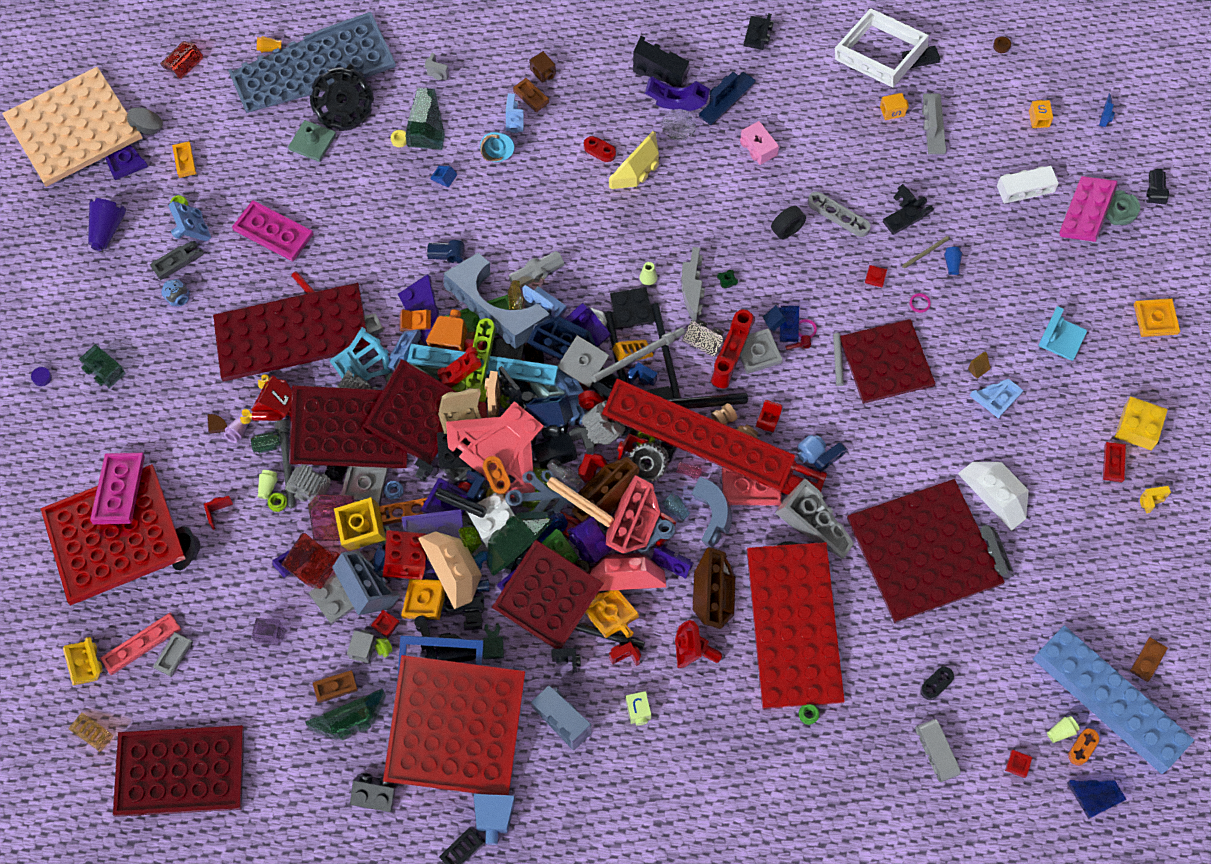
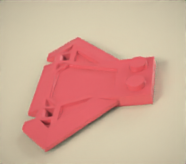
M515 401L501 417L446 421L448 448L453 452L456 448L461 450L462 454L459 457L475 471L481 473L487 481L488 479L483 470V462L489 456H496L501 460L508 477L511 476L515 479L511 483L509 491L519 490L521 493L535 492V487L531 483H525L522 476L525 472H533L531 442L544 428V425ZM465 438L470 442L468 446L463 443ZM491 464L489 469L495 470L497 465ZM527 474V479L529 481L531 480V475ZM500 481L498 482L497 487H500L501 485L504 486L505 483Z

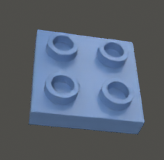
M175 201L168 205L177 225L171 230L172 235L176 239H180L183 235L203 241H208L211 238L208 231L209 228L205 224L199 209Z

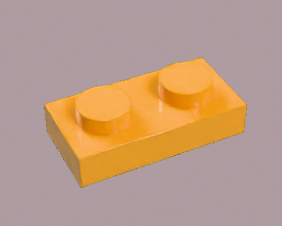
M190 141L172 145L178 177L197 174Z

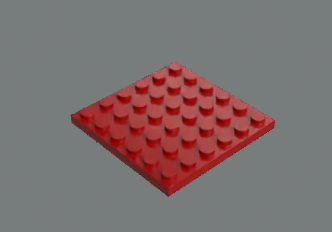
M153 464L142 469L133 519L130 524H92L90 519L98 486L40 508L65 596L70 606L186 559Z
M401 655L383 782L476 794L509 795L525 671Z

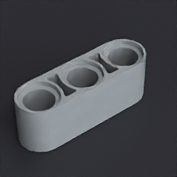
M933 719L915 727L916 733L920 735L919 740L926 755H929L928 759L934 773L938 774L936 776L938 781L943 782L961 774L960 768L939 722Z

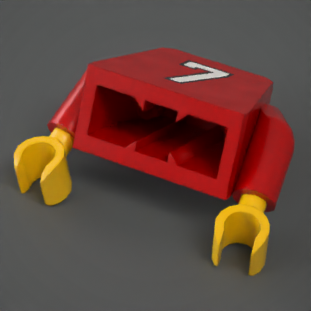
M263 374L261 380H258V387L262 390L251 409L253 412L250 413L248 409H243L241 412L242 416H246L240 417V421L243 424H248L251 420L279 421L286 415L291 417L292 389L287 381L277 379L273 375L269 378L267 374Z

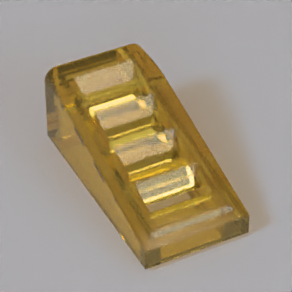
M82 712L68 728L99 752L105 748L114 736ZM83 719L86 720L82 727L79 730H76V727L80 724V722ZM89 724H91L90 728L83 735L82 732ZM94 728H97V730L90 737V739L87 738L90 735V733L94 730ZM100 732H102V735L94 743V739L98 736Z

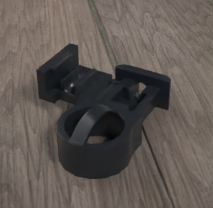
M481 593V596H474L471 603L455 610H450L454 609L453 605H446L449 598L445 596L443 608L448 615L463 614V616H466L464 630L482 629L481 613L484 612L483 593Z

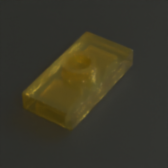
M513 280L507 291L509 309L521 310L523 309L524 297L521 296L520 281Z

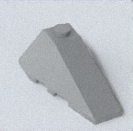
M803 479L783 500L775 513L790 526L817 543L827 542V550L843 559L854 543L842 524L838 523L833 516V510L831 507L828 508L822 499L823 495L808 480Z

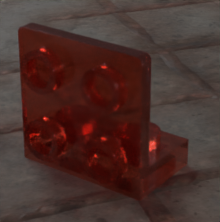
M301 533L281 565L307 586L321 589L332 573V567L340 554L336 551L326 550L306 533Z

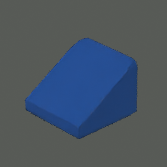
M439 165L430 179L449 188L457 173L451 166Z

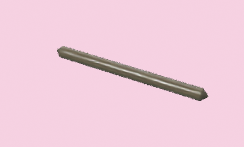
M944 237L931 247L927 248L914 258L904 263L902 268H907L923 256L927 255L940 245L947 242L950 237Z

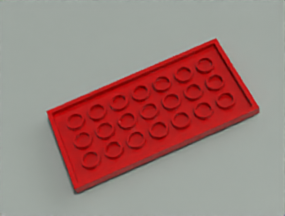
M827 542L748 547L746 551L762 709L797 707L807 704L844 703Z

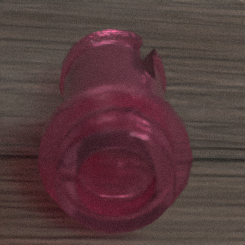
M679 461L678 469L676 470V473L693 477V480L695 478L699 479L702 468L699 465L694 466Z

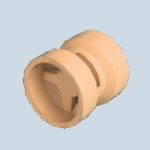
M728 403L722 406L721 410L711 413L713 420L726 426L727 423L734 422L738 418L735 410Z

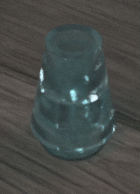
M671 493L662 502L665 506L664 509L682 521L691 514L680 497L674 493Z

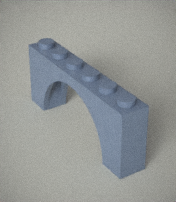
M479 253L444 272L443 284L446 290L451 291L460 302L462 301L467 305L468 309L471 312H475L480 319H491L496 327L495 333L502 336L504 341L508 344L510 343L515 349L528 341L534 325L550 319V314L539 304L521 310H505L487 303L479 295L478 289L481 283L490 276V262Z

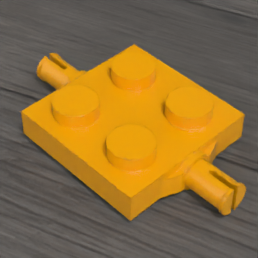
M619 590L598 592L585 612L605 638L620 630L627 638H630L634 632L628 627V624L639 618L638 612Z

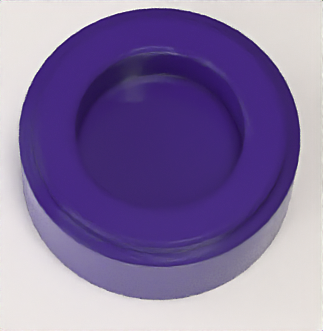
M38 367L32 371L31 379L37 386H46L50 383L52 375L47 368Z

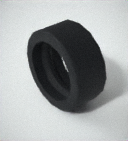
M790 206L774 219L771 229L779 239H787L802 228L806 221V215L798 206Z

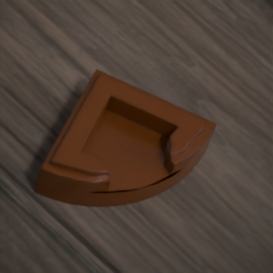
M207 414L208 432L210 434L225 432L227 424L224 419L215 414Z

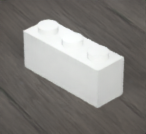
M1041 166L1029 171L1023 170L1015 174H1005L1000 177L997 188L1005 204L1055 193L1059 183L1052 166Z

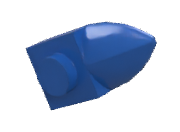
M1110 93L1108 94L1099 126L1106 127L1108 121L1112 122L1115 114L1112 111L1114 104H1112Z

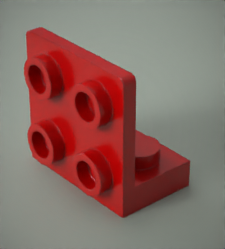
M387 530L382 577L423 580L426 553L418 538L426 534Z

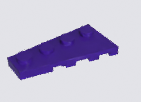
M131 145L105 157L115 180L148 167L145 160L139 156L138 152Z
M427 274L398 293V296L405 310H431L432 329L436 319L439 317V310L435 303L431 276ZM431 329L420 330L422 333L420 338L424 346H428L426 339Z

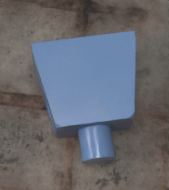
M474 794L476 827L478 832H486L485 844L498 845V833H508L515 805L514 796Z

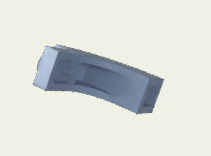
M699 477L691 494L696 500L711 507L712 518L701 541L706 546L713 548L721 538V531L726 534L729 533L732 524V510L729 501L719 487L713 482Z

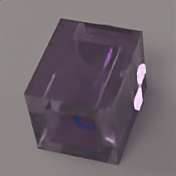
M256 618L252 633L253 640L256 643L279 645L280 640H283L285 636V628H283L280 620Z

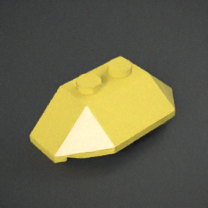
M652 131L615 173L609 177V188L637 187L640 182L644 183L651 170L655 171L659 165V151L656 132Z

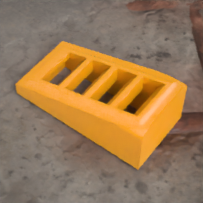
M647 340L622 341L615 343L612 350L617 360L620 361L633 354L630 349L635 353L637 352V347L640 350L642 349L641 346L646 347L649 344ZM651 352L638 360L653 357L654 354Z

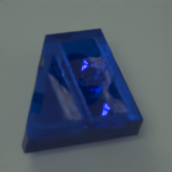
M1070 780L1067 782L1088 819L1127 800L1115 780Z

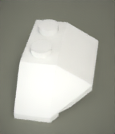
M972 462L958 473L1011 531L1026 520L1029 490L1002 462Z

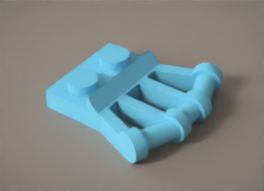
M363 327L359 330L349 347L329 360L341 378L344 377L347 370L353 373V377L356 374L366 381L372 377L392 373L387 368L390 363L389 352L387 349L384 350L379 338H375L367 333ZM361 338L370 343L355 354L353 352ZM374 348L378 355L363 365L358 358ZM381 359L384 369L368 373L366 369Z

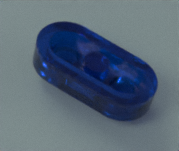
M554 513L536 525L531 531L533 541L537 539L542 543L555 529L561 531V533L565 531L568 527L565 515Z

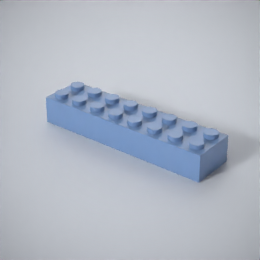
M1065 625L1033 658L1037 664L1159 773L1163 774L1194 741L1188 733Z

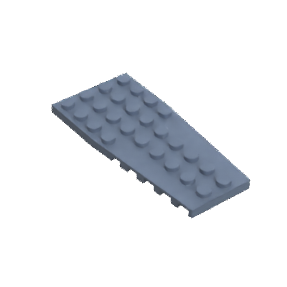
M368 12L318 30L303 37V41L298 43L293 41L288 43L289 47L282 50L277 48L273 50V54L266 57L263 55L258 56V60L250 64L247 62L242 63V67L233 71L229 69L228 71L246 113L312 95L313 89L311 88L314 81L319 75L327 73V70L331 68H346L351 63L358 72L361 71L364 77L367 78L396 67V63L372 13ZM332 78L327 80L329 86L334 82Z

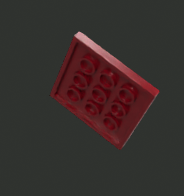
M911 319L840 336L844 354L863 404L935 386L936 383Z
M400 359L362 427L431 465L438 452L437 433L444 432L438 415L442 396L448 392L456 393V391Z
M536 539L491 608L554 649H562L604 583Z

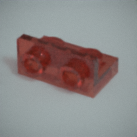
M183 41L160 64L164 69L173 71L178 79H182L203 59V55L195 44Z

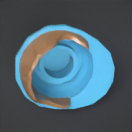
M490 132L484 135L480 141L482 157L486 161L500 162L508 159L514 152L513 140L508 135L498 132Z

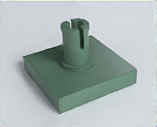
M304 120L289 144L288 149L321 162L336 137V132Z

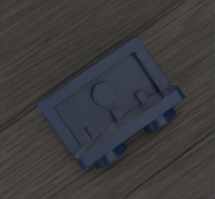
M468 470L466 473L467 480L472 486L467 493V498L478 503L487 498L486 480L481 473Z

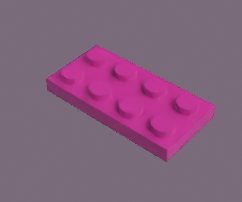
M1081 176L1059 231L1060 236L1096 242L1118 186L1117 181Z
M254 200L251 201L232 226L233 231L292 262L314 235L312 230Z
M106 453L104 455L90 519L92 524L132 523L145 459L143 453Z

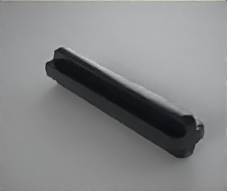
M438 488L435 492L438 500L483 518L487 513L485 506L445 489Z

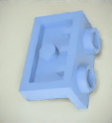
M508 93L506 131L512 133L523 132L524 110L518 109V101H515V94Z

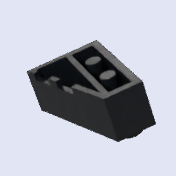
M640 36L633 51V72L639 76L654 77L671 86L682 87L689 72V61L671 51L668 54L659 49L660 45L656 43L652 45L644 41L645 37Z

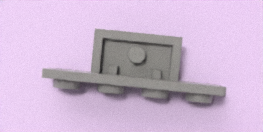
M923 94L922 115L925 117L923 128L926 130L928 154H945L946 145L941 94Z

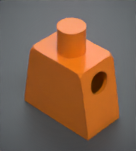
M452 309L449 317L439 316L436 319L426 339L429 347L465 352L464 342L467 339V326L465 321L460 318L462 313L459 310Z

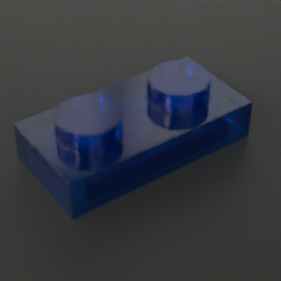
M781 306L787 321L780 326V342H799V306Z

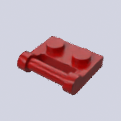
M794 460L781 492L789 495L804 479L793 475V470L818 479L817 483L809 482L821 492L827 473L802 466Z

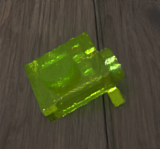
M463 527L458 530L464 547H468L470 553L473 554L482 544L476 527Z

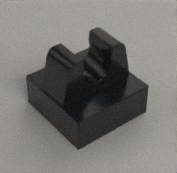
M904 184L897 188L899 191L894 195V199L897 201L903 198V202L899 204L900 207L904 208L917 201L916 197Z
M419 458L414 464L419 467L415 477L423 481L430 474L436 476L439 469Z

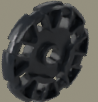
M345 67L331 68L327 70V73L319 75L312 85L311 89L313 91L312 95H310L311 109L318 116L317 119L326 127L331 129L337 128L339 131L352 130L358 124H363L372 112L371 105L374 103L372 88L365 81L366 78L356 70H347ZM343 76L350 77L349 82L343 81ZM332 78L334 83L329 86L327 80ZM360 84L362 90L358 92L355 86ZM320 91L325 92V93H324V98H323V97H319V92H320ZM339 94H344L347 97L345 103L337 101ZM360 100L365 101L364 107L359 106ZM324 106H326L328 110L326 113H323V111L321 110V108ZM355 112L357 117L352 120L350 115ZM335 116L341 117V122L334 121Z

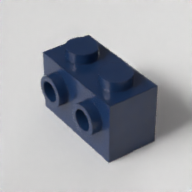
M568 395L534 398L526 405L527 412L544 425V428L550 425L564 426L573 417Z

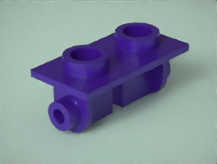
M665 546L655 548L651 560L658 566L685 579L687 578L689 570H691L694 564L691 562V559L680 554L674 557L675 552Z

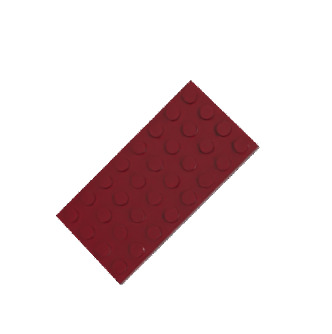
M358 283L213 314L220 376L223 382L335 357L350 346L362 327L367 332ZM361 338L353 352L361 351L369 345V342Z

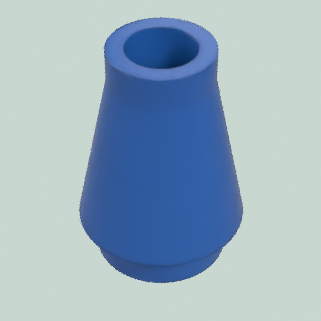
M948 247L944 253L948 274L958 275L962 252L959 247Z

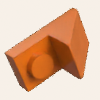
M402 309L400 311L399 332L431 329V310L409 311Z

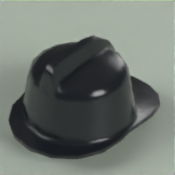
M183 526L177 528L176 532L186 559L172 564L173 568L179 571L185 569L191 561L195 560L200 551L198 537L193 535L188 527Z

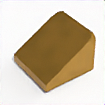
M986 352L973 359L968 367V370L977 379L990 370V363Z

